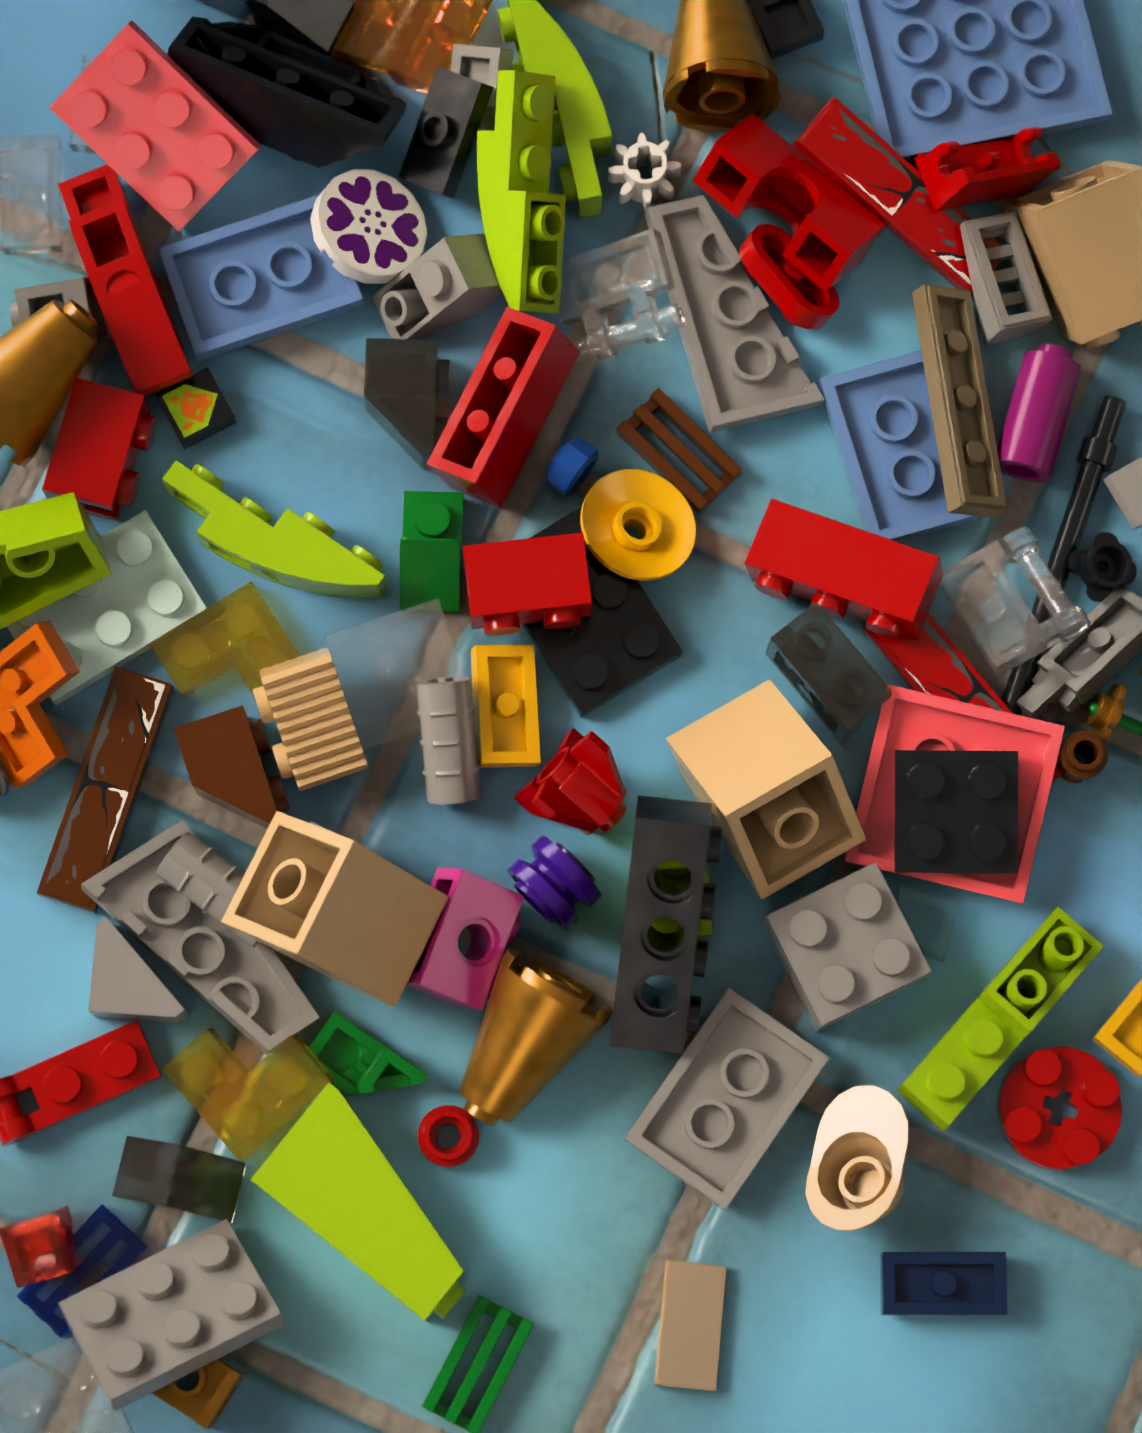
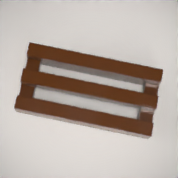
M657 388L650 395V399L644 405L641 404L635 409L633 415L627 421L624 420L616 429V433L651 468L682 493L689 505L699 515L742 473V468L660 388ZM657 410L723 473L719 478L653 415ZM644 425L708 489L701 494L636 430Z

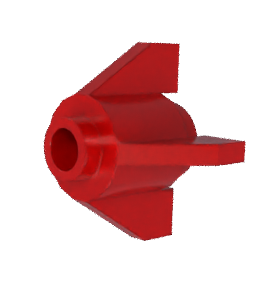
M574 728L566 733L558 753L545 765L538 777L533 778L522 787L514 797L532 815L576 827L585 835H590L596 830L603 834L608 832L619 822L627 809V806L622 803L626 795V788L623 786L610 746L593 731L583 737Z

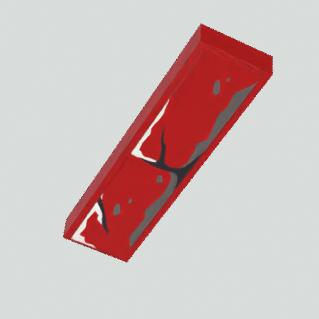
M835 97L831 98L793 145L839 186L883 221L891 232L956 289L968 290L971 292V297L974 296L960 231L962 222L972 220V218L959 207L935 211L920 172ZM994 238L983 240L985 249L1002 246ZM1001 261L990 263L993 271L996 269V267L1000 264Z
M929 613L918 639L901 634L897 640L890 639L872 632L866 627V624L862 627L865 634L912 690L1012 713ZM1057 765L1055 766L1052 783L1063 774Z

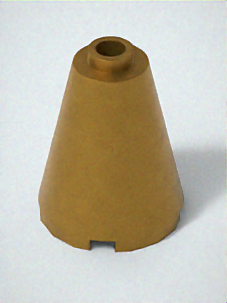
M680 0L663 89V104L666 112L668 113L669 110L674 112L676 123L682 127L701 132H728L737 125V120L746 118L752 113L761 121L766 119L778 107L781 96L780 83L749 0Z
M72 299L65 305L52 300L0 337V449L6 444L18 452L11 462L19 466L25 467L35 456L98 342L97 336L92 331L97 324L96 320Z
M508 948L501 959L459 1090L467 1099L464 1109L475 1118L491 1126H495L499 1119L512 1122L598 1033L613 1014L612 1007L607 1003L597 1011L589 1004L595 993L551 965L537 958L530 968L518 963L517 960L522 951Z

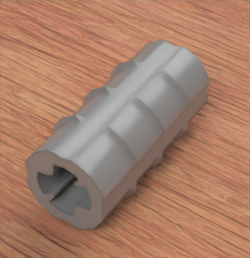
M444 676L416 682L419 707L416 713L420 717L421 740L419 744L422 745L424 770L422 774L425 775L427 802L430 804L446 805L466 803L480 799L479 770L481 766L478 765L476 740L479 737L475 734L473 711L476 707L472 702L470 677Z
M187 831L164 857L155 872L156 875L176 889L179 895H184L201 908L203 914H209L225 926L228 932L234 933L254 948L259 941L221 922L245 874L238 869V866H233L218 855L213 847L209 848Z

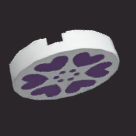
M352 169L335 176L315 200L310 219L313 238L320 252L326 251L328 256L335 261L332 266L343 276L364 284H386L422 255L427 238L424 212L413 194L395 178L376 170Z

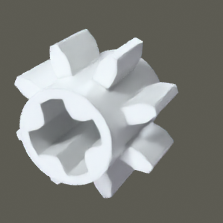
M639 133L637 143L630 148H626L621 144L616 145L615 157L623 166L608 168V182L622 183L619 196L621 204L632 199L636 202H641L646 212L647 208L651 207V201H654L660 195L664 199L672 200L674 188L666 179H675L680 176L681 163L676 161L667 162L669 141L665 140L657 145L647 142L644 133ZM642 165L648 166V171L652 178L641 179L637 167Z

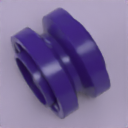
M542 835L531 846L535 860L529 863L518 859L507 871L516 882L514 884L515 889L524 896V899L544 919L551 924L556 922L563 929L568 930L578 920L574 906L577 903H581L591 907L602 894L594 884L595 878L568 849L558 842L554 844Z

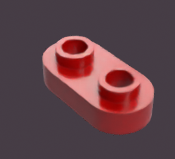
M771 224L756 226L740 246V257L746 271L760 284L790 323L810 330L823 327L839 307V297L834 286L825 293L781 256L793 238L789 233Z

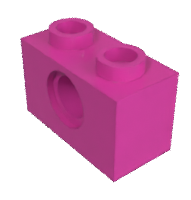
M437 867L431 886L449 896V899L406 986L456 1007L482 1011L485 1001L489 1000L505 947L518 932L521 922L519 909L524 896L464 869ZM467 927L471 934V944L467 952L462 955L458 946V939L461 931Z

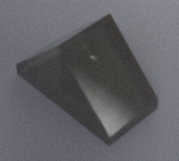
M127 1136L112 1196L223 1221L227 1219L229 1223L233 1224L247 1163L178 1144Z

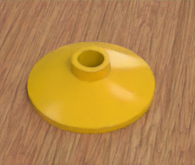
M623 469L611 472L600 478L591 487L582 504L580 525L588 548L601 564L622 577L640 581L664 578L678 570L692 552L696 538V524L691 507L682 493L673 484L655 473L640 469ZM624 527L635 529L640 539L630 536Z

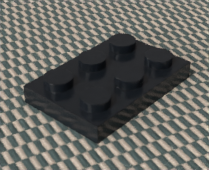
M582 507L530 538L582 533L580 525ZM586 542L585 551L592 601L591 616L580 617L581 623L579 625L563 629L545 628L544 621L522 624L580 717L585 716L680 658L683 653L638 580L622 577L606 568L595 558Z

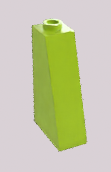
M329 1082L250 1180L424 1321L427 1322L434 1312L444 1319L466 1292V1289L458 1283L465 1272L343 1095Z

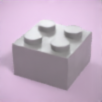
M876 862L766 915L762 924L816 1033L925 980L932 972Z

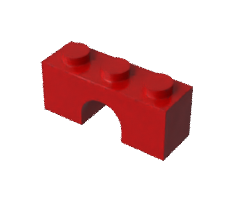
M753 113L716 140L692 180L736 218L750 208H764L780 215L790 225L794 233L793 238L781 256L825 293L862 262L886 225Z

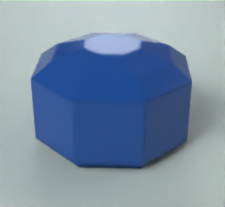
M580 436L569 439L557 449L549 461L546 469V484L563 497H570L578 490L598 461V449Z

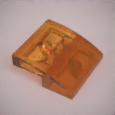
M355 0V9L333 51L338 57L352 63L388 73L396 85L428 94L437 66L451 70L453 44L471 45L493 0Z

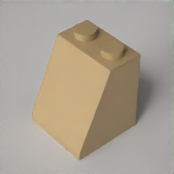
M1106 160L1003 202L1006 212L1016 210L1045 298L1065 339L1079 344L1085 343L1087 348H1095L1120 337L1118 329L1138 321L1140 326H1142V166Z
M770 679L666 738L681 775L698 802L712 803V825L722 826L723 842L761 900L867 840L833 755Z
M276 811L221 922L361 994L395 1008L449 896L350 838Z

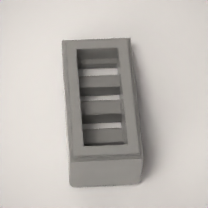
M1016 210L963 221L960 225V231L978 319L986 345L1038 333L1053 318ZM1004 236L1006 245L985 249L983 240ZM1009 260L1010 268L993 271L990 263ZM1014 283L1015 292L1001 295L999 286ZM1019 307L1020 314L1008 316L1006 310Z

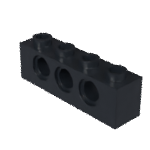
M638 795L610 1046L683 1054L686 1032L698 1033L702 996L691 995L693 976L705 977L708 954V940L697 939L699 920H712L715 884L705 883L704 879L706 863H719L722 826L711 825L712 803ZM667 861H678L686 865L689 870L681 876L672 877L662 873L658 867ZM669 918L677 921L682 927L673 933H663L656 930L652 924L659 919ZM655 975H663L671 978L675 984L669 988L657 989L650 986L646 980Z

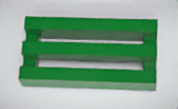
M479 1295L422 1407L470 1433H479L534 1323ZM484 1313L495 1317L449 1407L439 1401ZM508 1324L516 1328L517 1331L473 1417L470 1418L461 1412L505 1325Z

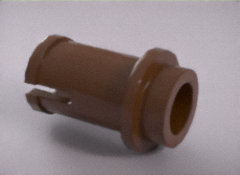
M1078 731L1069 735L1060 747L1056 763L1063 772L1061 775L1062 779L1069 783L1079 784L1082 783V779L1088 780L1102 772L1108 760L1106 744L1100 736L1089 731ZM1074 753L1084 756L1087 764L1078 762Z

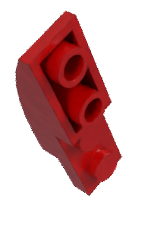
M106 164L59 183L58 186L70 217L68 223L135 393L146 396L193 377L194 375L162 286L152 268L119 174Z

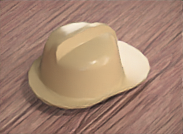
M873 1085L855 1086L839 1094L825 1109L817 1131L805 1192L810 1211L825 1226L837 1231H857L865 1228L892 1212L897 1207L904 1193L905 1174L903 1169L909 1144V1122L903 1105L890 1092Z

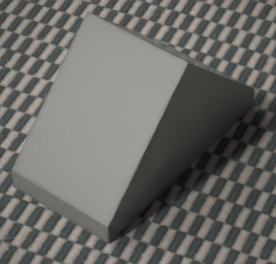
M107 917L100 921L96 928L88 1011L97 1018L179 1024L188 1019L191 1015Z

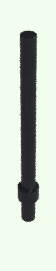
M1104 396L1092 434L1083 439L1076 459L1081 466L1001 699L1011 712L1016 715H1022L1017 700L1032 686V679L1038 668L1037 662L1041 659L1070 573L1068 557L1073 551L1078 549L1103 472L1111 470L1118 449L1113 443L1127 403L1115 396Z

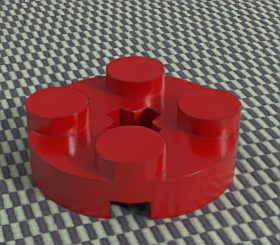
M1064 1046L1036 1050L1015 1065L1003 1080L997 1100L999 1122L1002 1124L1004 1134L1009 1139L1011 1147L1021 1158L1030 1164L1043 1169L1058 1171L1086 1165L1106 1151L1117 1135L1122 1118V1103L1119 1095L1120 1087L1114 1075L1108 1072L1098 1059L1082 1050ZM1061 1091L1070 1096L1069 1104L1076 1108L1074 1119L1066 1117L1059 1126L1050 1122L1051 1111L1043 1107V1102L1046 1097L1055 1099Z

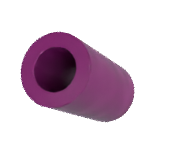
M1040 344L1037 350H1030L1024 353L997 447L1001 473L1029 482L1042 483L1050 481L1081 372V366L1072 360L1073 354L1069 350L1057 345Z

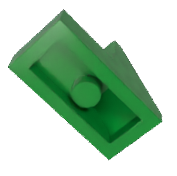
M404 491L403 532L400 539V612L460 614L464 493Z

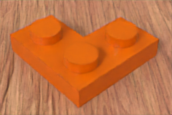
M51 621L36 623L0 651V761L14 789L29 786L69 755L40 706L43 700L80 672Z

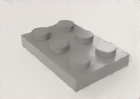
M728 988L630 1129L624 1141L725 1211L830 1057Z
M227 1219L58 1302L64 1319L114 1412L284 1326L281 1312Z

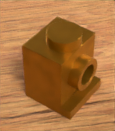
M220 1358L197 1369L199 1382L194 1389L185 1391L179 1387L176 1380L152 1392V1394L193 1419L205 1429H212L246 1376Z

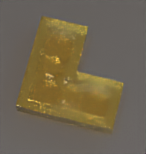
M252 581L150 644L183 698L235 667L254 697L252 689L263 686L259 670L299 656Z
M208 1028L162 1068L239 1162L250 1158L308 1106L329 1082L332 1084L335 1081V1078L297 1034L290 1035L257 1066L249 1071L214 1028Z

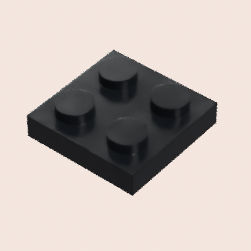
M895 750L894 872L1018 874V751Z

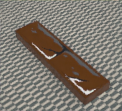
M115 666L37 890L39 896L97 914L99 905L81 890V884L115 862L174 691L173 684Z

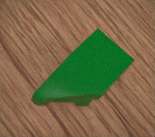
M336 1011L332 1012L298 1060L347 1096L423 1084L428 1077L427 1074L389 1047L379 1043Z

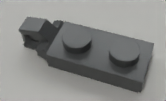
M1123 584L1119 585L1037 662L1040 670L1032 679L1034 685L1017 700L1023 715L1055 723L1064 716L1065 711L1072 713L1080 708L1081 704L1084 705L1142 650V598Z

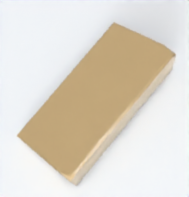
M665 1260L654 1385L716 1391L727 1266Z

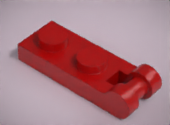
M135 1020L20 1072L0 1078V1141L2 1146L17 1143L162 1079V1074L140 1022ZM32 1090L40 1109L23 1115L16 1096Z

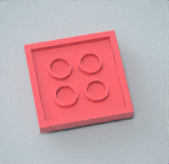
M887 684L856 811L867 840L848 850L845 861L863 866L876 862L880 870L897 873L894 872L895 750L1018 751V874H897L1023 903L1065 726Z

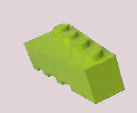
M74 492L0 511V629L112 574L101 537Z

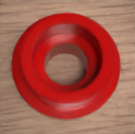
M453 1105L437 1107L427 1113L419 1125V1147L424 1156L435 1165L441 1167L459 1166L468 1161L477 1149L479 1142L477 1124L474 1118L460 1107ZM452 1125L460 1131V1141L456 1146L444 1148L437 1142V1133L443 1126Z

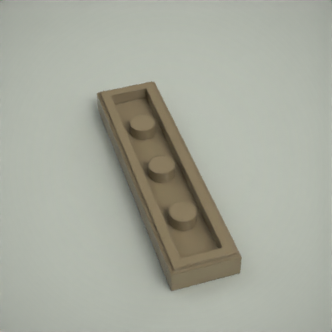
M923 284L912 292L948 513L995 518L1008 511L971 292Z

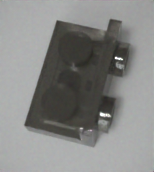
M819 604L811 605L769 640L765 654L840 744H843L858 732L865 718L888 701L892 695V691Z

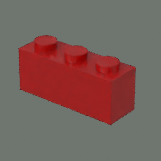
M506 307L427 462V465L452 489L502 508L580 354L557 325Z
M772 498L745 560V566L751 580L756 582L755 588L760 592L780 600H788L790 594L811 601L810 607L813 610L833 619L842 620L845 614L867 621L866 627L872 632L895 640L899 639L901 634L918 639L944 575L939 556Z

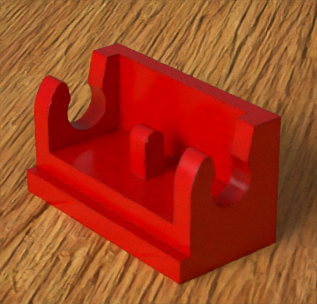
M1040 127L1025 128L1011 139L990 143L959 146V143L956 141L938 144L930 152L920 153L914 158L935 211L1016 197L1032 191L1061 167L1056 152L1046 153L1036 157L1035 160L1033 159L1030 151L1031 143L1034 139H1039L1042 129Z

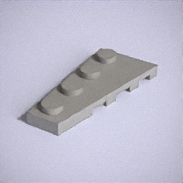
M699 195L648 207L645 213L646 222L709 433L821 407L825 398L816 383H811L798 362L799 354L788 336L784 337L773 320L768 311L769 304L759 287L753 286L741 266L739 253L705 196Z
M184 819L81 884V890L267 1056L318 1023L319 1015L271 947L259 942L252 948L234 933L228 932L225 926L209 914H203L201 908L184 895H179L176 889L156 875L155 872L158 866L181 836L187 831L195 836Z

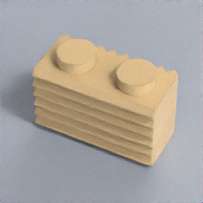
M322 648L318 651L310 652L259 670L263 686L254 688L252 691L263 723L276 721L282 742L273 745L272 750L283 780L295 777L300 792L368 769V764L328 648Z

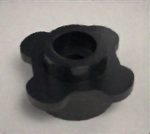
M1109 532L1097 534L1091 546L1085 550L1077 549L1068 557L1069 570L1072 573L1079 574L1087 586L1086 595L1094 602H1102L1111 593V590L1121 584L1128 585L1132 583L1137 575V569L1132 562L1130 553L1118 542L1117 537ZM1099 562L1106 564V572L1099 571Z

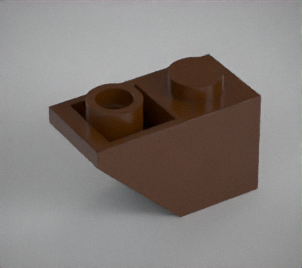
M243 705L174 728L191 784L197 795L268 829L276 811L282 812L290 809L279 774L268 778L261 758L262 755L272 752L261 718L249 721Z

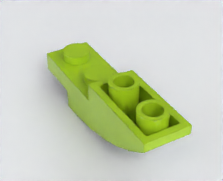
M506 0V8L497 9L504 44L512 42L515 44L518 62H513L512 70L555 76L551 146L562 145L566 165L557 167L562 195H566V201H575L579 219L599 215L602 210V192L594 159L611 155L612 132L604 105L592 76L577 49L559 24L536 0Z
M498 70L495 130H477L478 191L483 229L489 255L509 308L524 312L560 314L566 195L549 193L555 76L518 70Z
M176 460L162 478L169 495L205 519L196 531L201 545L235 566L272 582L320 595L345 598H381L388 589L385 575L380 572L383 564L375 556L358 545H354L351 551L337 543L332 539L335 531L322 519L306 511L301 518L287 508L274 527H272L269 523L273 517L265 509L246 497L238 503L221 491L224 483L216 475L199 464H195L192 470Z
M1057 906L896 1091L943 1132L1104 946Z

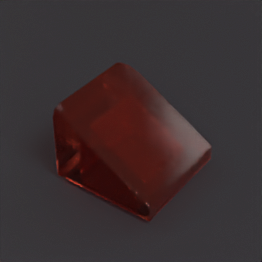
M68 1205L14 1221L0 1228V1235L17 1288L76 1270L72 1217Z

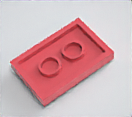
M132 20L49 107L178 232L261 147L239 123Z

